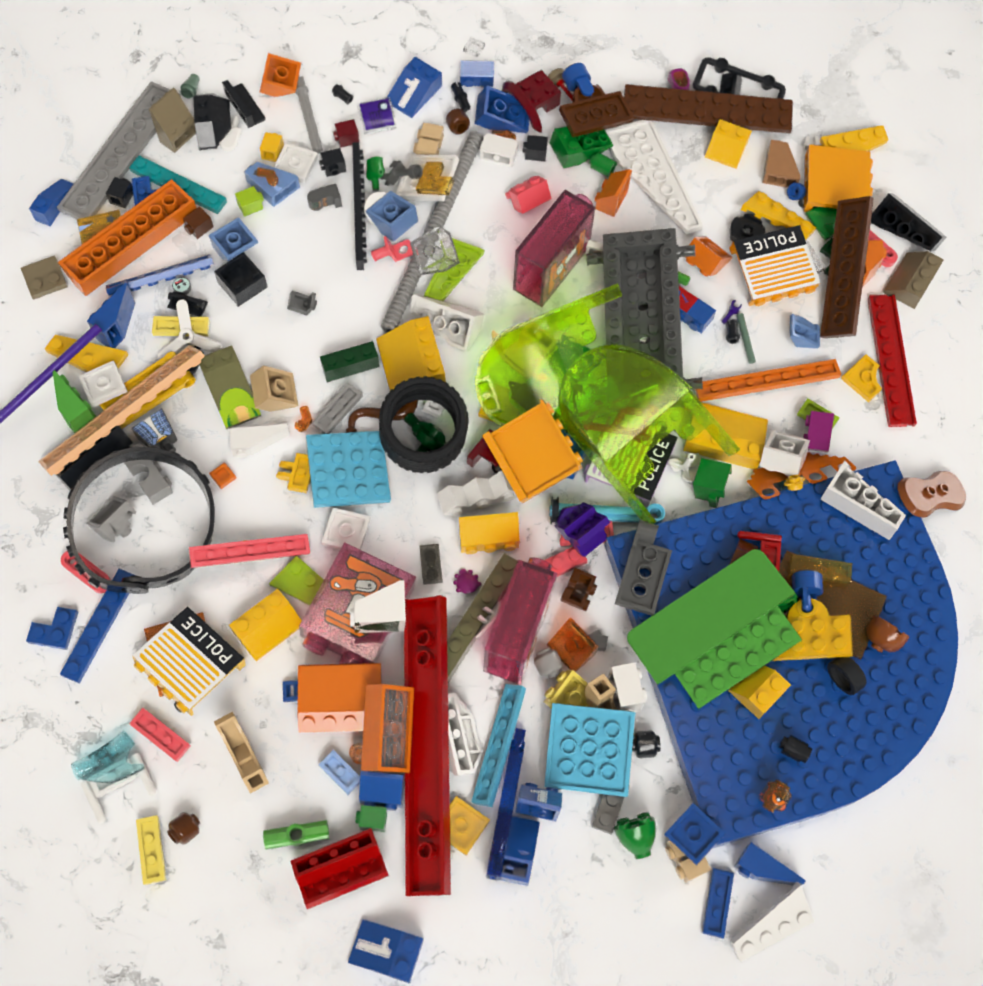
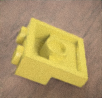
M574 670L562 671L556 678L558 683L555 687H550L544 694L546 697L544 703L551 709L552 703L588 707L585 698V688L588 683Z

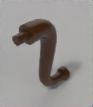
M418 400L401 407L395 414L393 421L404 420L407 414L414 413ZM364 407L353 411L348 420L346 433L357 432L355 423L360 417L379 419L380 408Z

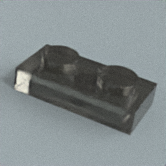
M439 544L419 545L423 585L443 583Z

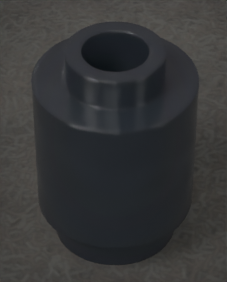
M791 734L788 737L784 736L779 745V748L782 749V754L803 763L807 762L813 749L808 746V743Z

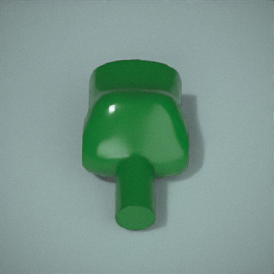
M376 156L367 159L366 178L372 181V190L378 191L379 179L384 175L385 168L383 166V158Z

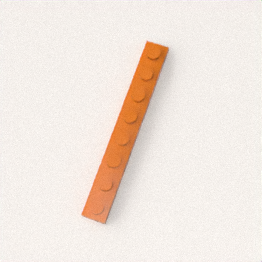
M836 359L703 381V389L694 390L698 402L837 379L840 378L841 372Z

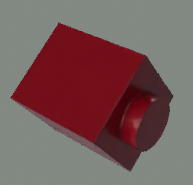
M354 119L334 124L335 131H333V137L335 142L338 141L340 148L350 146L352 143H360L359 132Z

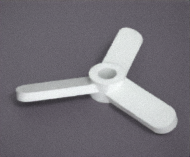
M185 300L177 301L176 309L180 333L176 339L158 353V359L160 360L169 352L177 353L187 344L195 345L210 352L221 350L222 345L219 342L192 331L188 304ZM186 333L190 335L188 340L185 339Z

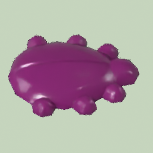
M460 569L459 574L454 575L457 580L453 581V584L457 587L456 592L468 594L476 591L482 585L477 580L479 576L477 574L472 575V570L467 572L466 569Z

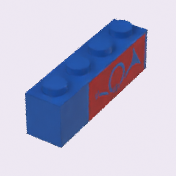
M679 286L681 321L689 325L693 331H698L702 334L713 321L716 310Z

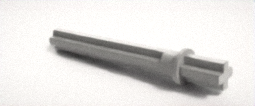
M299 76L295 93L299 97L312 150L319 154L323 148L308 96L309 89L305 85L304 77Z

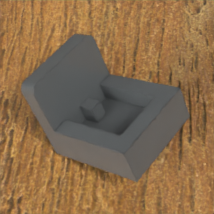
M292 290L289 295L287 309L308 316L316 308V293L312 292L310 296Z

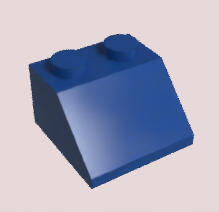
M361 771L360 804L384 806L390 811L402 808L405 786L404 776Z

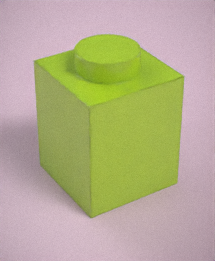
M254 186L235 193L237 204L244 217L263 210L262 202L264 198L261 192H257Z

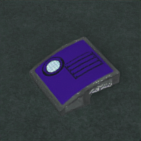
M390 97L357 103L364 135L397 129Z

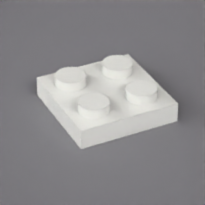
M285 143L274 168L298 176L299 182L305 183L318 158V153Z
M114 360L79 375L92 407L128 392Z
M333 508L321 542L322 545L360 555L371 520L370 516Z

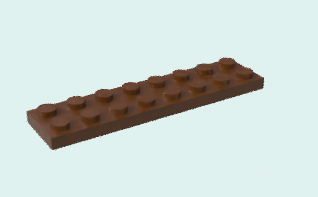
M871 196L838 201L820 333L822 338L856 336L874 198Z

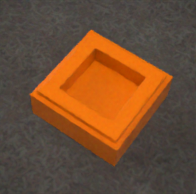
M225 462L209 473L220 489H223L236 479V475Z

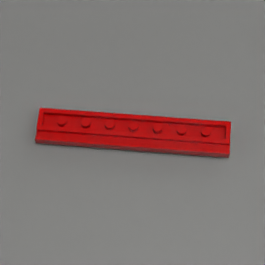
M869 295L868 305L877 361L880 365L879 374L888 427H915L917 420L895 295Z

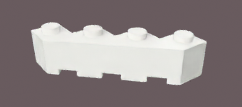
M502 470L489 479L475 477L464 486L448 485L437 493L443 514L452 515L453 517L518 498Z

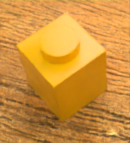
M265 132L260 146L263 160L277 161L284 147L282 135Z

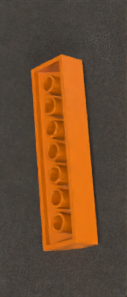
M171 179L60 260L58 264L73 284L87 296L183 225V218L197 209L195 201Z

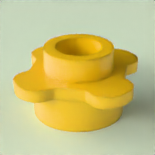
M791 475L786 478L784 486H787V489L791 491L800 490L803 488L805 477Z

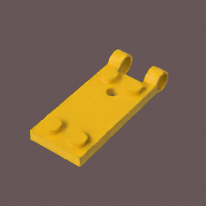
M167 353L163 358L125 382L127 391L129 392L173 358L176 353ZM186 371V375L180 379H175L168 389L157 393V397L154 400L143 404L140 411L130 414L126 421L120 425V428L123 429L181 389L192 386L196 381L195 377L190 371ZM126 393L100 404V407L104 411Z

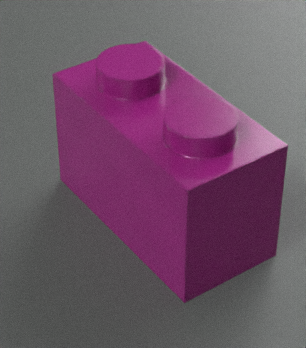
M811 411L810 415H806L805 426L809 428L808 434H804L803 439L810 440L808 450L829 452L834 413Z

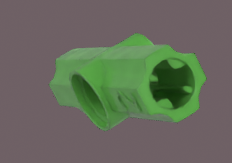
M327 820L263 830L265 850L292 845L300 846L305 843L330 839ZM295 830L302 831V836L298 840L291 839V834Z

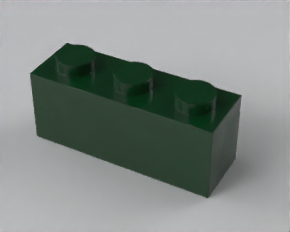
M373 341L320 356L326 382L380 367L379 357Z

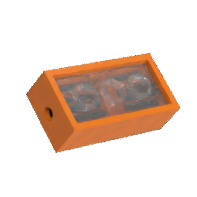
M388 684L366 685L361 771L410 773L414 688Z

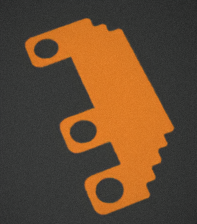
M808 452L798 475L805 477L809 483L815 484L827 479V476L820 468L831 465L838 472V466L843 464L844 461L851 466L850 469L852 471L856 470V466L846 457L820 456L818 453L813 455ZM759 468L753 470L755 474L751 475L752 479L747 480V482L762 499H770L780 495V492L773 484L784 481L789 476L777 471ZM812 473H818L822 476V478L819 480H812L809 478V475ZM764 489H772L775 493L771 496H765L762 494V491Z

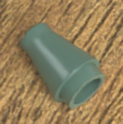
M191 74L180 86V92L185 98L191 99L196 95L200 81L198 75Z

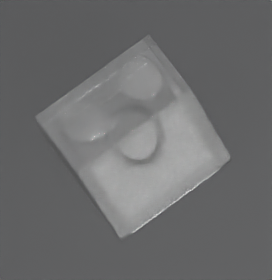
M439 226L410 242L420 275L444 272L460 263L450 232Z

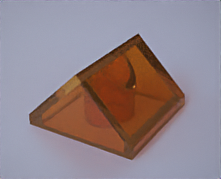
M569 618L546 644L550 649H555L562 662L575 672L596 655L599 647L572 618Z

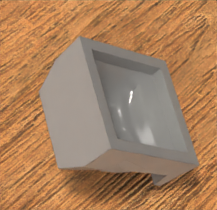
M114 496L86 524L103 539L114 543L115 536L121 535L125 538L131 533L132 529L129 527L131 524L129 519L132 517V514L137 512L127 500Z

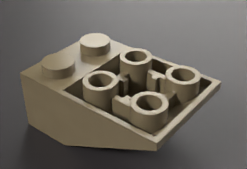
M174 87L149 108L159 142L175 153L196 134L194 118Z

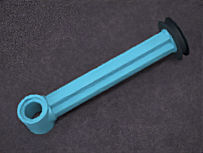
M552 496L549 507L550 524L552 525V522L557 521L562 508L580 504L559 503V497L553 499ZM656 503L645 508L592 505L596 512L607 516L609 521L639 523V520L658 524L662 523L665 517V509ZM650 514H655L658 518H653Z

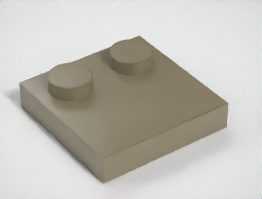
M55 255L20 268L33 300L68 287Z

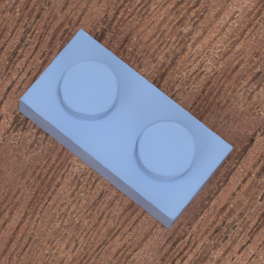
M334 750L318 764L347 795L360 784V776Z

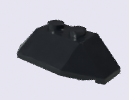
M214 93L194 95V123L199 150L215 149L232 129L230 101Z

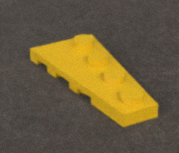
M884 125L823 136L819 141L821 146L871 151L886 144L889 139Z
M760 191L746 201L741 208L744 212L749 210L755 213L754 216L759 219L764 217L771 220L770 224L774 226L789 228L800 225L805 240L816 230V227L809 221L802 219L795 212L788 210L781 203L774 201L767 194Z
M54 335L45 347V351L58 358L77 339ZM88 343L68 363L84 372H88L114 360L119 369L127 358L128 352Z

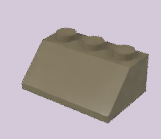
M929 251L906 253L883 293L888 296L895 295L896 300L915 309L944 259Z

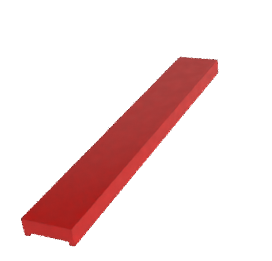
M437 595L405 599L404 687L414 688L410 773H405L406 896L451 895L447 598Z

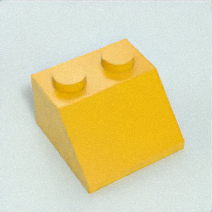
M720 119L711 138L705 158L737 169L752 131Z
M763 666L728 691L760 719L791 684L776 670Z

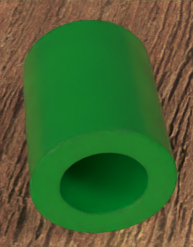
M598 152L596 155H592L589 164H591V169L609 177L614 172L617 162Z

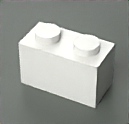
M485 133L480 147V159L512 168L518 153L519 141L496 134Z

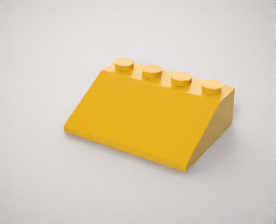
M428 316L409 320L376 339L389 390L394 389L397 384L404 380L407 381L409 378H421L423 376L434 377L437 380L441 379L443 382H446L445 371Z
M696 401L683 451L694 454L699 453L701 456L756 470L762 458L768 420Z

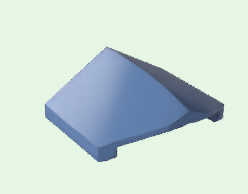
M792 314L790 315V337L795 346L818 349L820 347V326L812 324L799 315Z

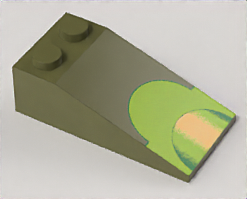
M231 345L205 355L199 365L226 430L260 417L261 413L259 409L255 408L252 391L233 346Z

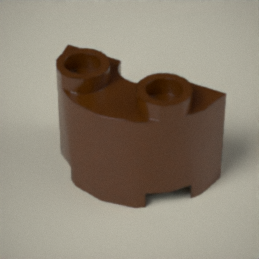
M574 568L560 601L587 611L590 604L588 597L589 595H594L598 586L594 584L596 576Z

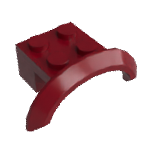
M542 69L516 84L506 81L502 85L501 91L509 92L519 101L530 119L532 128L541 133L542 125L536 110L542 107L547 113L560 105L561 91Z

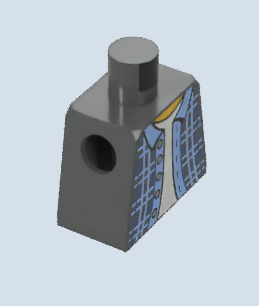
M162 408L131 428L136 438L146 447H158L167 451H176L173 443L178 439Z

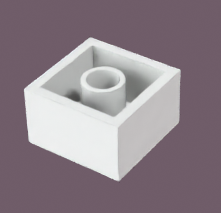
M773 430L764 446L760 467L768 471L784 473L786 476L798 475L806 460L810 440Z
M635 662L612 666L607 678L616 689L613 695L616 709L640 712L645 704V700H647L646 690L641 687L640 680H642L640 668L636 667Z

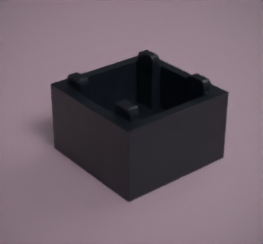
M244 252L214 271L217 283L238 307L267 288L264 274Z

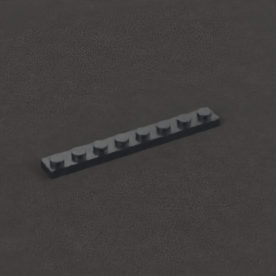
M359 142L352 143L355 254L357 270H364V263H367V252H363V248H367L366 237H363V233H366V222L362 220V218H366L364 207H362V203H365V193H362V189H365L364 178H361V174H364V164H361V160H364L363 149H360Z

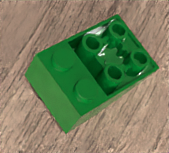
M567 126L554 129L549 142L563 169L578 166L591 159L593 154L602 153L613 147V143L605 129L572 137Z

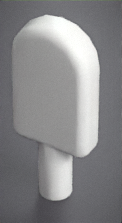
M237 115L233 117L232 129L220 142V147L223 151L230 152L237 147L241 135V128L238 127L240 117Z

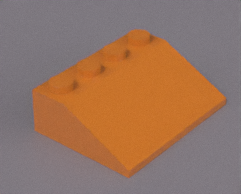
M381 663L298 665V733L363 731L366 685L382 684Z

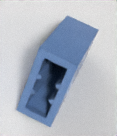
M256 162L244 171L247 183L251 187L254 186L257 192L260 191L263 198L273 207L300 188L297 175L260 162Z

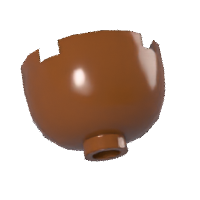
M873 615L866 630L867 637L872 642L871 647L880 653L883 650L896 652L910 638L906 633L899 632L897 627L876 615Z

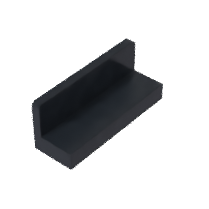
M229 80L222 82L225 95L248 128L266 120L264 114L242 83L233 87Z

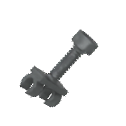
M400 160L393 161L389 166L393 167L389 174L384 173L380 180L385 179L384 185L390 186V184L394 185L400 176L419 179L423 175V169L418 164L410 165L408 169H405L406 167Z

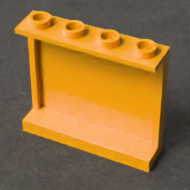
M809 145L805 153L804 186L806 194L804 196V212L812 210L813 206L837 209L838 201L865 196L872 197L873 188L871 187L873 173H871L873 159H871V152Z
M542 399L539 400L541 403L492 433L488 431L482 435L516 496L522 503L532 499L583 468L581 465L583 459L578 451L574 453L571 448L574 445L568 435L564 436L561 431L564 429L559 419L555 420L552 416V413H554L553 408L549 402L545 404Z

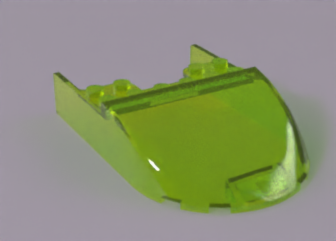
M618 283L512 326L491 340L492 342L486 350H483L477 363L475 390L482 409L493 422L502 427L540 404L539 400L542 399L545 404L550 403L554 410L552 416L555 420H560L564 427L561 431H566L591 424L594 420L661 394L656 383L621 397L617 384L612 377L604 376L596 380L593 378L582 347L593 343L597 336L589 310L623 296Z
M599 346L578 357L565 373L559 389L558 404L560 406L561 419L570 436L642 521L655 524L657 522L633 492L654 471V464L646 455L650 449L673 430L680 438L688 441L695 438L704 429L709 432L728 456L740 451V448L691 391L692 388L664 363L643 351L629 346Z

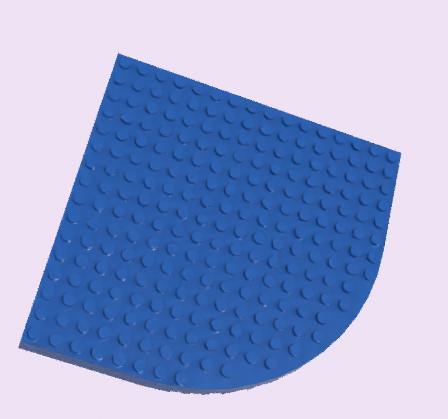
M896 460L853 471L855 473L858 472L863 477L862 480L870 487L873 485L881 497L887 498L906 515L890 540L821 500L834 477L815 484H804L800 490L791 491L786 489L779 491V496L770 499H762L759 496L655 524L659 525L653 545L672 550L654 614L727 567L740 540L737 536L739 531L782 535L779 573L791 588L792 575L797 571L815 570L822 574L823 594L818 596L817 600L827 608L829 616H851L853 657L850 658L860 666L867 680L864 688L855 695H849L834 683L828 673L827 665L835 658L771 661L765 666L776 670L791 686L758 719L728 690L698 709L675 674L657 685L648 672L692 803L726 833L713 848L831 813L873 793L898 775L919 754L934 733L945 711L953 688L958 658L956 610L946 574L922 518L910 513L900 498L898 483L903 479V475ZM636 530L607 537L604 546L618 587L621 584ZM742 539L758 546V550H760L761 541ZM643 568L639 570L641 576H650L648 569ZM640 586L634 588V592L637 595L645 593L644 588ZM626 608L632 628H635L651 617V615ZM790 609L783 612L786 618H788ZM873 615L886 620L897 627L899 632H904L910 637L900 650L896 652L883 650L880 653L871 647L872 642L868 639L866 630ZM791 734L808 743V746L813 748L806 763L797 762L781 753L782 749L779 748V745L784 736L788 737ZM766 788L776 789L777 791L774 790V793L785 800L786 803L783 806L766 803L764 800ZM770 793V794L767 796L770 800H771V794H772V793Z

